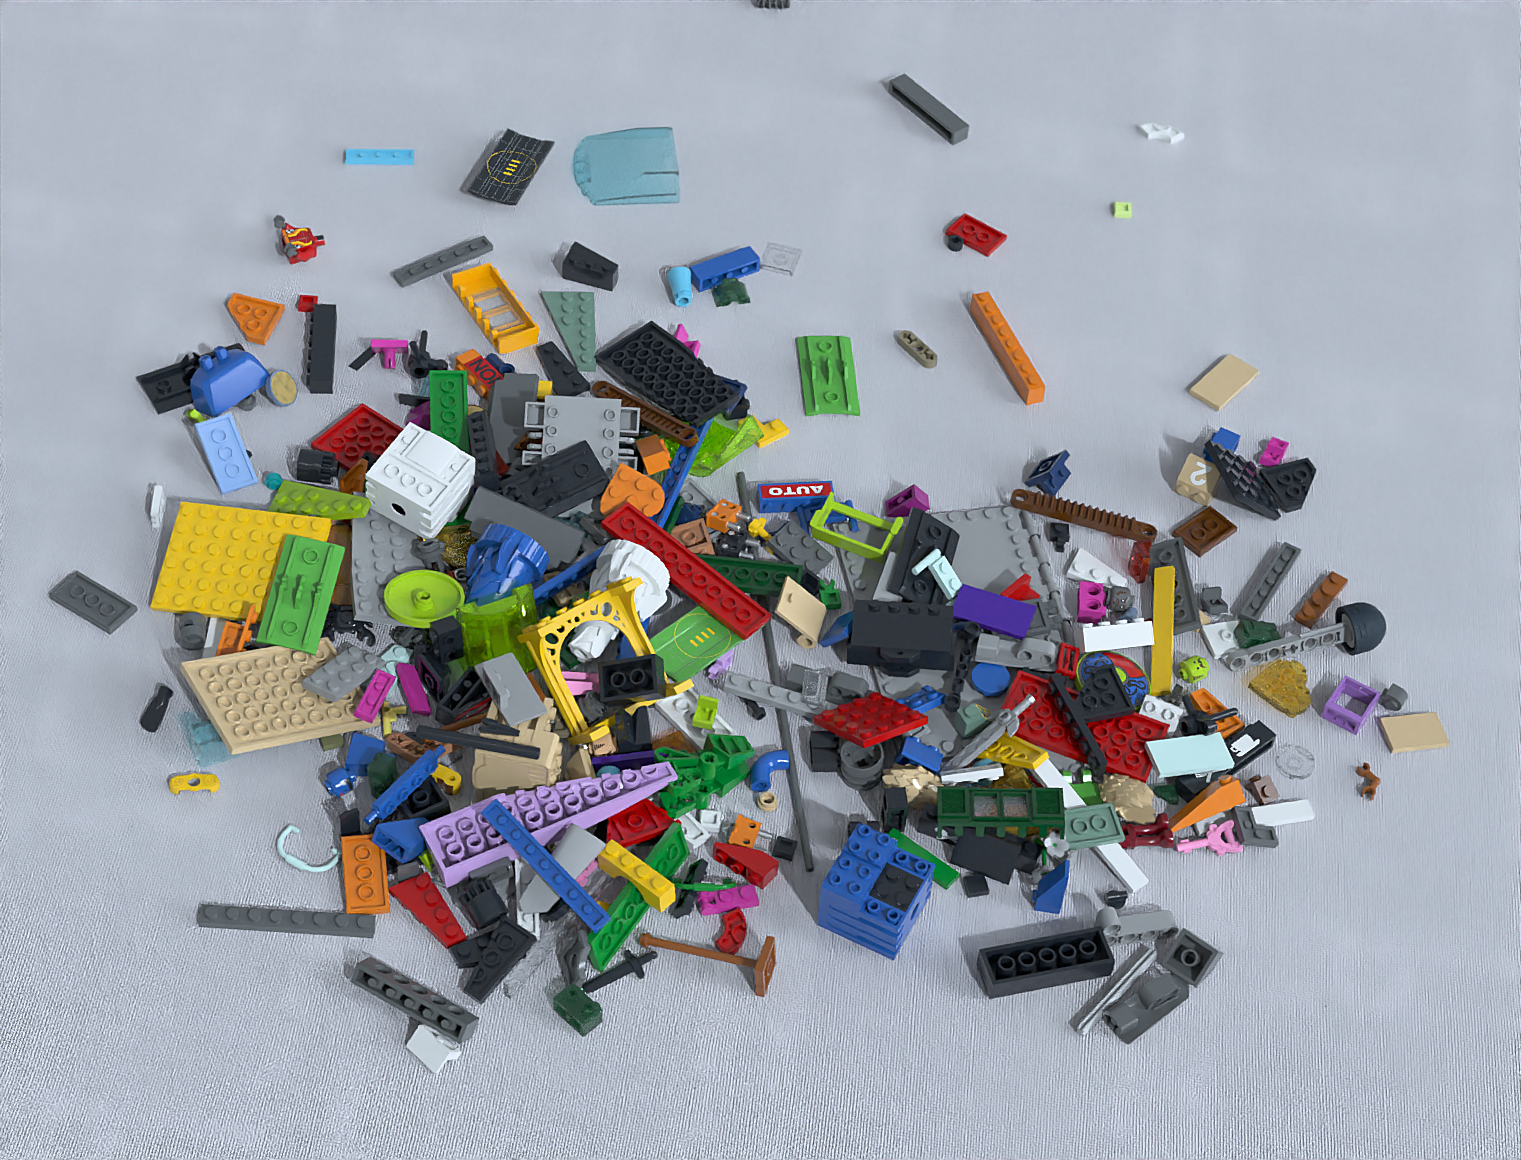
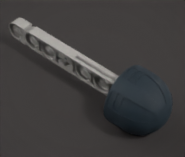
M1356 602L1337 608L1335 614L1336 624L1253 646L1247 650L1242 649L1232 652L1228 655L1226 662L1233 671L1248 669V666H1259L1342 643L1349 655L1361 654L1373 650L1381 643L1386 633V621L1383 614L1369 603ZM1331 633L1328 639L1323 640L1326 634ZM1313 638L1310 644L1305 645L1308 639ZM1277 648L1274 654L1269 655L1270 650ZM1259 653L1257 658L1251 659L1253 654ZM1241 658L1237 664H1232L1235 659Z

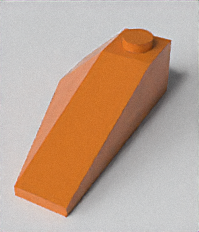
M1232 775L1219 777L1218 781L1211 783L1168 820V829L1176 832L1246 802L1239 779Z

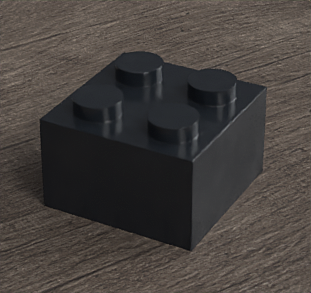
M432 774L406 800L397 806L405 820L424 817L431 822L451 814L449 801Z

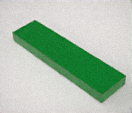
M895 828L887 834L898 840V848L935 864L932 881L945 890L959 878V872Z

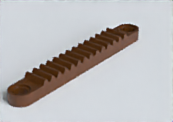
M598 381L592 386L595 398L621 399V407L640 408L639 423L653 432L656 431L658 435L661 434L662 437H666L667 440H671L673 443L676 442L684 447H692L699 441L697 431L693 427L607 381ZM693 435L690 439H685V437Z
M1015 489L1010 498V503L1015 508L1138 542L1150 544L1155 541L1157 536V529L1153 525L1136 521L1135 517L1129 519L1128 515L1122 517L1121 513L1116 515L1113 511L1107 513L1106 509L1100 511L1099 507L1093 509L1092 505L1085 507L1084 503L1078 505L1077 501L1071 503L1070 499L1066 501L1062 497L1056 499L1055 495L1049 497L1048 493L1042 495L1041 491L1034 493L1023 489ZM1016 497H1021L1024 501L1017 500ZM1143 532H1149L1151 536H1147Z

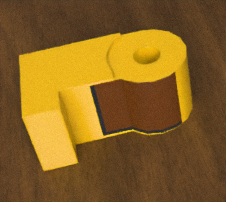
M438 764L435 772L432 773L433 778L445 794L450 796L457 795L461 790L460 774Z

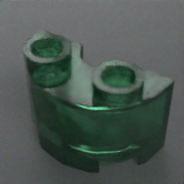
M737 278L723 279L722 283L717 287L714 286L712 290L716 307L729 306L733 301H737L738 304L751 303L745 284Z

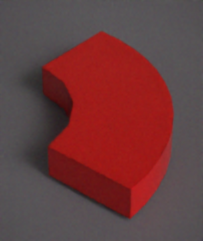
M740 907L721 917L724 932L715 941V946L720 952L735 955L744 943L746 920Z

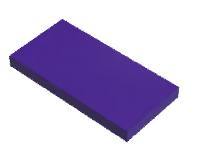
M962 584L953 605V619L962 622L973 621L978 623L981 628L1022 640L1026 637L1037 606Z

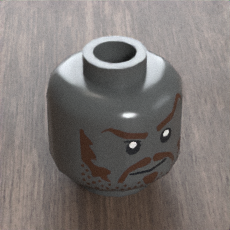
M1113 585L1110 589H1107L1105 604H1107L1110 610L1125 612L1129 606H1133L1134 595H1131L1128 587Z

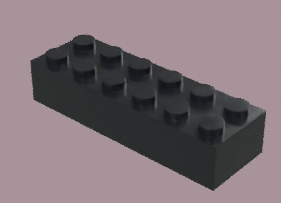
M1099 926L979 949L976 965L989 999L1111 976L1115 959L1103 930Z

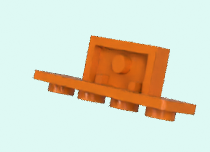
M251 604L245 626L226 621L215 657L247 651V649H244L246 642H250L252 636L250 627L252 623H256L258 612H255V605Z

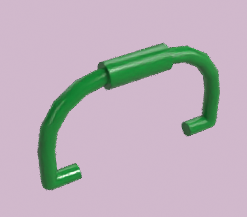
M671 878L669 880L674 884L675 888L693 891L724 890L736 886L735 879H723V884L715 885V883L682 884V878Z

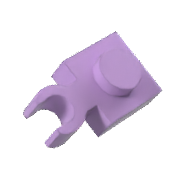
M729 650L714 661L715 664L708 670L710 672L707 676L708 678L715 681L719 674L722 675L732 663L734 650Z

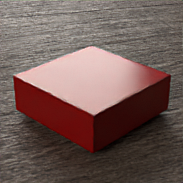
M300 295L298 312H314V304H318V296Z

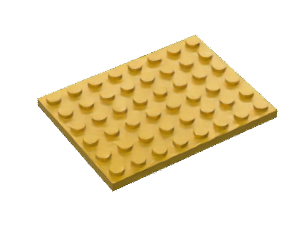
M181 501L150 607L154 611L179 614L195 612L202 614L204 617L246 622L252 604L255 605V612H258L256 623L261 624L286 536L297 535L327 542L332 521L328 518Z

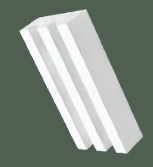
M163 486L154 487L151 507L152 527H160L164 504Z

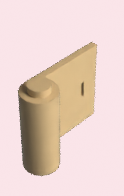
M787 576L775 613L800 631L797 642L801 647L812 649L816 646L827 610L826 606Z

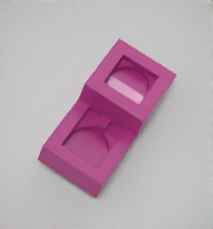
M1272 437L1260 458L1259 464L1267 467L1279 465L1290 443Z

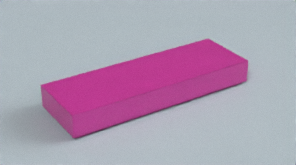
M399 662L395 668L412 713L429 716L432 710L416 667Z
M377 669L353 716L372 724L393 686L396 676Z

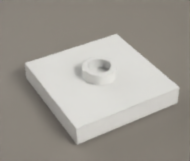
M1238 620L1203 625V628H1201V632L1214 659L1225 658L1232 652L1250 648Z

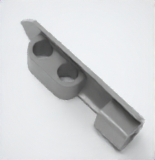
M980 633L974 661L1019 668L1030 667V669L1055 672L1058 654H1056L1057 647L1053 642L1026 637L1020 643L1001 640L999 639L1000 636ZM1065 655L1063 656L1062 668L1064 666Z
M571 823L551 856L576 880L606 847V844L586 830ZM536 873L520 898L519 903L523 914L548 912L560 897Z

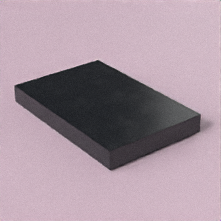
M963 826V835L957 839L950 863L977 874L984 873L985 877L1009 885L1022 845L985 831L984 836L977 837L976 828Z

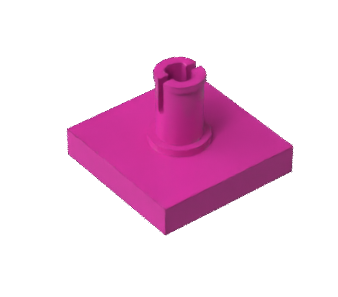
M371 340L372 353H384V369H389V360H391V369H396L395 353H408V340Z

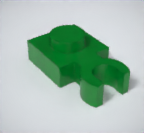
M831 579L830 585H825L823 580L820 581L819 599L826 606L827 610L841 609L842 605L839 589H834L835 581Z

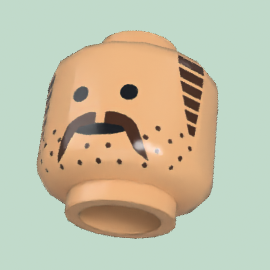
M608 733L589 743L590 755L595 757L617 755L620 752L617 736L614 737L612 733Z

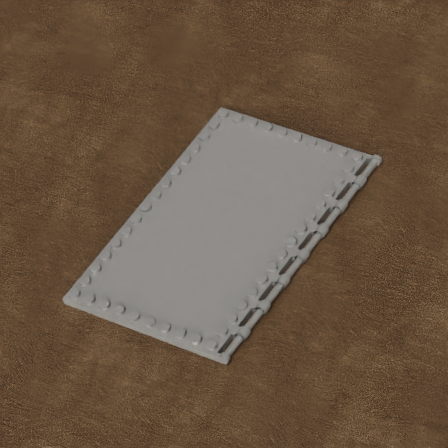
M1008 506L930 514L953 528L960 535L952 569L961 584L1000 595L1001 592L1023 574H1028L1031 577L1029 587L1040 595L1042 602H1047V599L1050 598L1049 595H1051L1052 600L1056 599L1058 604L1056 615L1062 616L1063 623H1061L1067 641L1066 644L1076 647L1069 626L1068 614L1062 606L1059 588L1053 580L1049 569L1048 557L1043 552L1039 540L1040 534L1037 527L1034 526L1029 511ZM1023 514L1027 529L1022 528L1018 515ZM902 517L903 524L901 529L898 531L887 552L883 564L837 547L854 606L855 599H873L890 551L897 554L899 552L908 517ZM888 518L883 520H886L894 524L896 518ZM862 521L857 522L859 527L857 532L851 531L849 522L832 524L833 532L880 550L890 533ZM1028 542L1033 543L1037 557H1032ZM1037 570H1042L1047 585H1042ZM945 594L941 605H946L949 602ZM902 597L901 602L911 603L910 601ZM953 619V623L962 622V621H958V620ZM982 628L981 633L990 634V630ZM1051 629L1049 634L1028 637L1053 642L1057 647L1056 654H1058L1059 645L1062 642L1058 630ZM961 630L952 631L957 632L954 671L920 669L919 673L906 678L888 676L880 670V666H871L879 693L893 700L903 699L920 691L922 687L929 685L932 690L948 696L952 692V682L956 677V667L960 662L961 649L964 648L966 639L959 638ZM1014 639V640H1008V641L1020 643L1021 640H1020V639ZM974 641L967 677L964 678V688L960 693V708L977 704L993 713L1001 709L1018 671H1023V668L1002 665L1009 672L1011 679L1009 688L1006 689L1004 694L989 697L983 695L980 691L977 692L971 685V673L974 667L984 662L974 661L978 642ZM1030 669V671L1037 672V673H1041V674H1045V673L1053 674V673H1055V672H1050V671H1042V670ZM1067 675L1065 687L1078 691L1074 679L1070 680V676ZM944 704L922 713L928 716L927 726L931 733L921 738V743L938 748L939 752L943 754L942 762H948L977 736L963 739L954 726L956 712L949 713L944 708ZM900 735L892 738L896 754L903 741Z

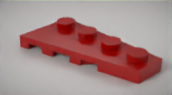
M428 872L388 888L389 894L393 898L396 897L400 904L406 910L408 909L420 924L423 923L429 929V933L446 949L466 941L464 931Z

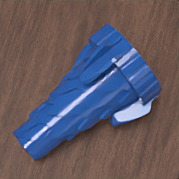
M496 523L487 525L477 543L469 548L465 578L469 580L467 583L468 589L465 592L463 611L457 617V622L461 626L463 647L470 648L473 646L477 648L490 625L494 626L501 610L508 607L512 600H519L544 584L543 574L550 562L547 552L539 543L515 528Z

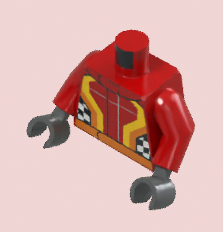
M276 215L274 218V227L282 229V245L290 265L301 261L307 262L309 259L316 257V247L325 245L324 236H313L310 228H296L288 223H284L285 218L281 215Z

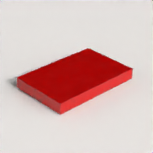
M966 213L957 219L945 232V235L949 237L952 235L961 236L964 240V245L986 257L990 256L1007 239L1006 234Z

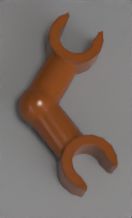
M1364 762L1362 767L1364 770L1357 766L1356 773L1370 781L1369 786L1363 788L1361 796L1363 797L1365 793H1370V801H1372L1381 780L1370 771V765Z

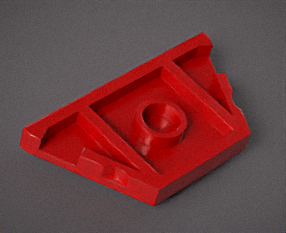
M644 798L608 817L607 843L613 839L619 845L626 848L663 835L673 822L681 825L682 823L679 819H672L667 815V811L655 806L649 799Z

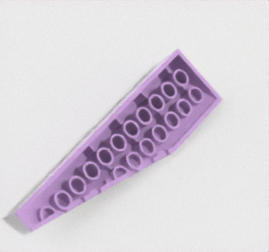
M668 761L642 766L640 770L635 771L631 769L622 770L620 774L610 775V773H606L594 779H591L590 776L556 783V786L552 787L539 786L537 790L526 792L524 789L515 791L516 794L506 796L505 793L497 794L421 825L419 829L436 869L447 888L469 879L468 872L507 856L510 861L521 857L480 813L496 798L543 847L560 841L571 823L586 829L662 789L669 782L677 780L678 776Z

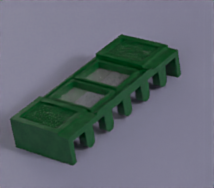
M937 786V838H942V826H955L954 832L957 837L963 835V826L976 827L977 837L984 836V827H997L998 837L1005 836L1006 827H1018V836L1021 838L1026 836L1027 827H1039V836L1041 838L1047 837L1048 827H1059L1060 840H1064L1065 811L1063 788L998 789Z

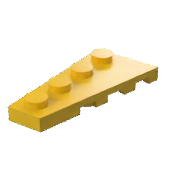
M1005 732L976 758L990 759L995 762L1035 770L1049 758L1047 751L1014 735L1009 737L1008 732Z

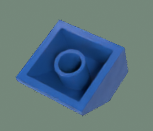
M907 736L903 739L893 762L904 766L906 764L917 767L920 765L935 775L940 769L943 754L939 752L938 748L932 745L926 746L921 743L920 739L914 736Z

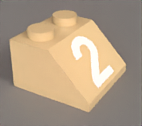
M1190 453L1177 478L1174 492L1207 507L1217 494L1221 475L1215 464Z

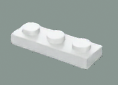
M1000 763L939 772L942 784H946V786L958 785V782L962 781L976 783L978 779L983 778L997 780L999 776H1004Z

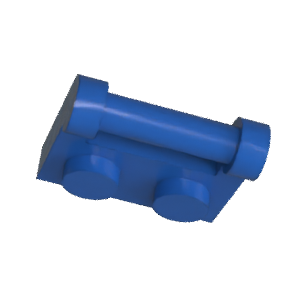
M926 685L920 691L894 701L904 704L912 710L924 713L944 704L946 694L932 690L929 685Z

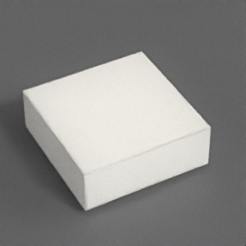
M701 810L700 824L704 829L709 832H720L721 811Z

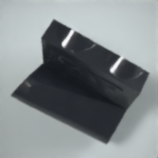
M647 706L638 707L632 716L623 708L615 712L620 754L652 751V730Z

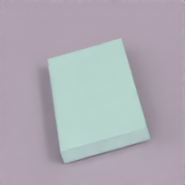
M1220 732L1209 736L1195 735L1149 741L1144 746L1158 778L1230 769L1235 764Z

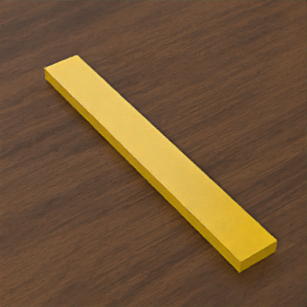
M1174 566L1155 568L1152 696L1172 694Z

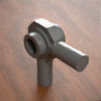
M250 394L232 407L251 411L256 406V397Z

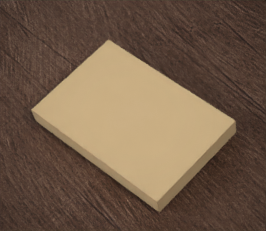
M1436 712L1385 717L1379 720L1392 753L1448 747L1450 743Z

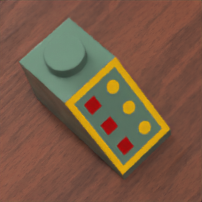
M977 704L960 708L956 712L954 726L963 739L978 735L993 722L987 719L992 713L990 710Z

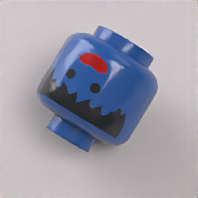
M338 767L326 774V780L323 783L330 796L334 795L339 798L353 791V782L356 781V778L351 770L347 771L344 767Z

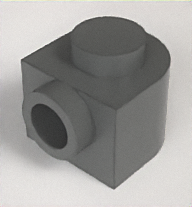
M1392 683L1389 689L1385 688L1380 696V699L1383 700L1381 705L1391 711H1399L1408 699V694L1403 688Z

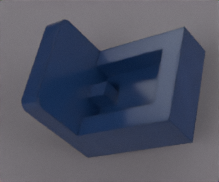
M684 504L675 525L678 526L701 518L705 520L706 516L700 506Z

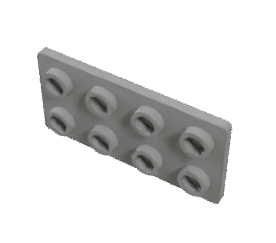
M508 653L475 665V671L508 726L512 727L547 713L546 707L513 653Z

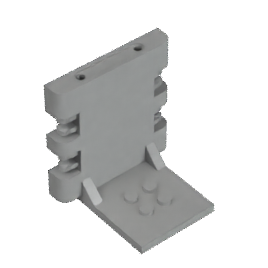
M545 395V403L526 402L524 429L543 431V433H528L529 438L543 439L542 444L527 445L529 450L542 452L523 451L522 467L529 468L586 440L610 482L621 462L637 471V457L618 455H634V450L619 449V443L633 444L634 438L620 436L639 435L640 408L621 407V399ZM603 494L554 518L578 521L582 517L605 519L600 511V502Z

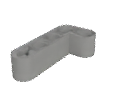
M1105 907L1097 913L1094 927L1101 926L1109 947L1172 938L1179 932L1173 913L1169 910L1118 917L1114 907Z

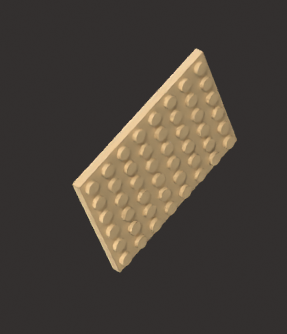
M328 637L320 638L316 656L281 646H273L181 662L180 665L181 672L231 755L379 726L381 721L378 715H376L372 724L353 716L364 695L359 686L336 703L302 687V681L339 655Z

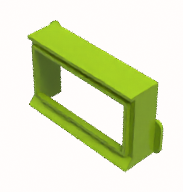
M830 492L822 510H817L810 521L813 538L883 564V560L903 524L902 517H897L893 524L835 502L833 492ZM831 510L890 532L881 550L823 528Z

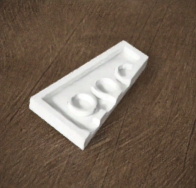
M659 791L646 797L657 807H660L658 804V794L662 793ZM689 812L677 818L682 823L681 827L687 846L695 849L710 840V834Z

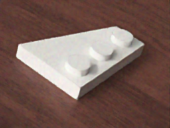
M1081 547L1066 576L1077 582L1103 583L1104 592L1113 585L1125 587L1127 584L1126 578Z

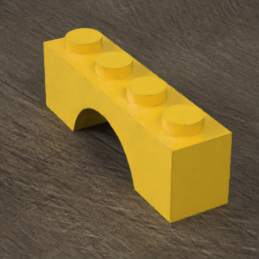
M613 839L598 854L600 869L614 879L617 876H623L631 881L641 892L645 902L660 913L676 900L675 886L672 882Z

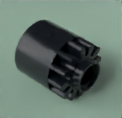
M302 448L297 462V480L331 485L333 477L337 478L339 473V461L335 459V452Z
M477 879L463 888L465 893L461 894L458 898L463 908L467 910L469 918L477 931L499 921L502 914L506 916L509 913L492 881L488 879L484 882Z

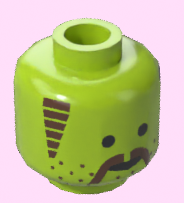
M1194 655L1181 661L1180 669L1178 670L1179 676L1190 684L1196 683L1207 677L1209 665L1205 658Z

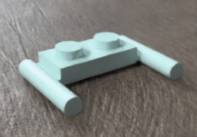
M934 549L912 568V573L917 575L928 566L945 596L949 599L946 605L953 606L962 584L945 556H940V550Z

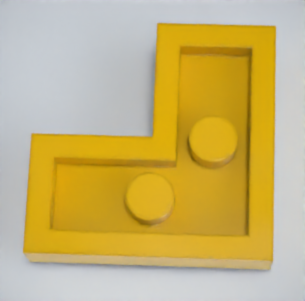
M752 414L738 421L737 427L759 449L789 434V428L778 418L763 425Z

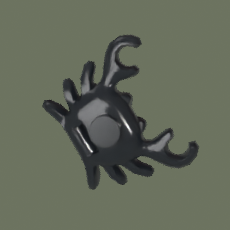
M330 603L329 608L335 611L327 613L326 618L329 619L325 620L324 628L328 625L331 626L322 632L321 638L329 637L334 642L335 631H338L340 634L345 632L355 634L357 631H360V641H363L365 637H370L369 647L375 644V635L364 626L367 625L373 628L371 622L354 620L352 605Z

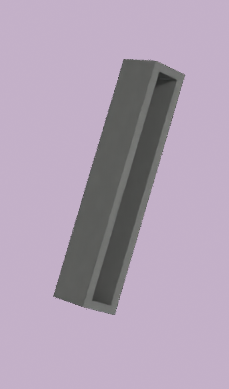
M904 73L890 80L888 93L951 145H955L968 138L969 125Z

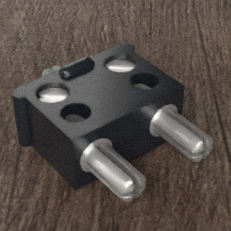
M729 529L726 533L721 534L712 541L715 543L717 556L753 560L754 554L746 553L745 550L748 545L757 548L760 546V541L749 539V532L741 530L737 532Z

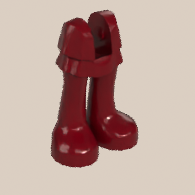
M1165 812L1159 813L1152 824L1132 825L1130 823L1121 825L1125 840L1118 844L1123 850L1128 848L1134 850L1138 846L1173 848L1174 846L1173 832L1171 829H1168V816ZM1137 835H1155L1147 837H1136Z

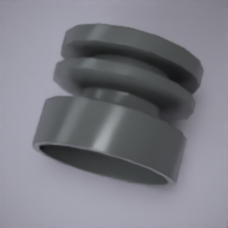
M848 740L843 744L840 753V773L843 782L848 787L864 791L872 789L880 783L883 776L884 755L880 743L867 748H862Z

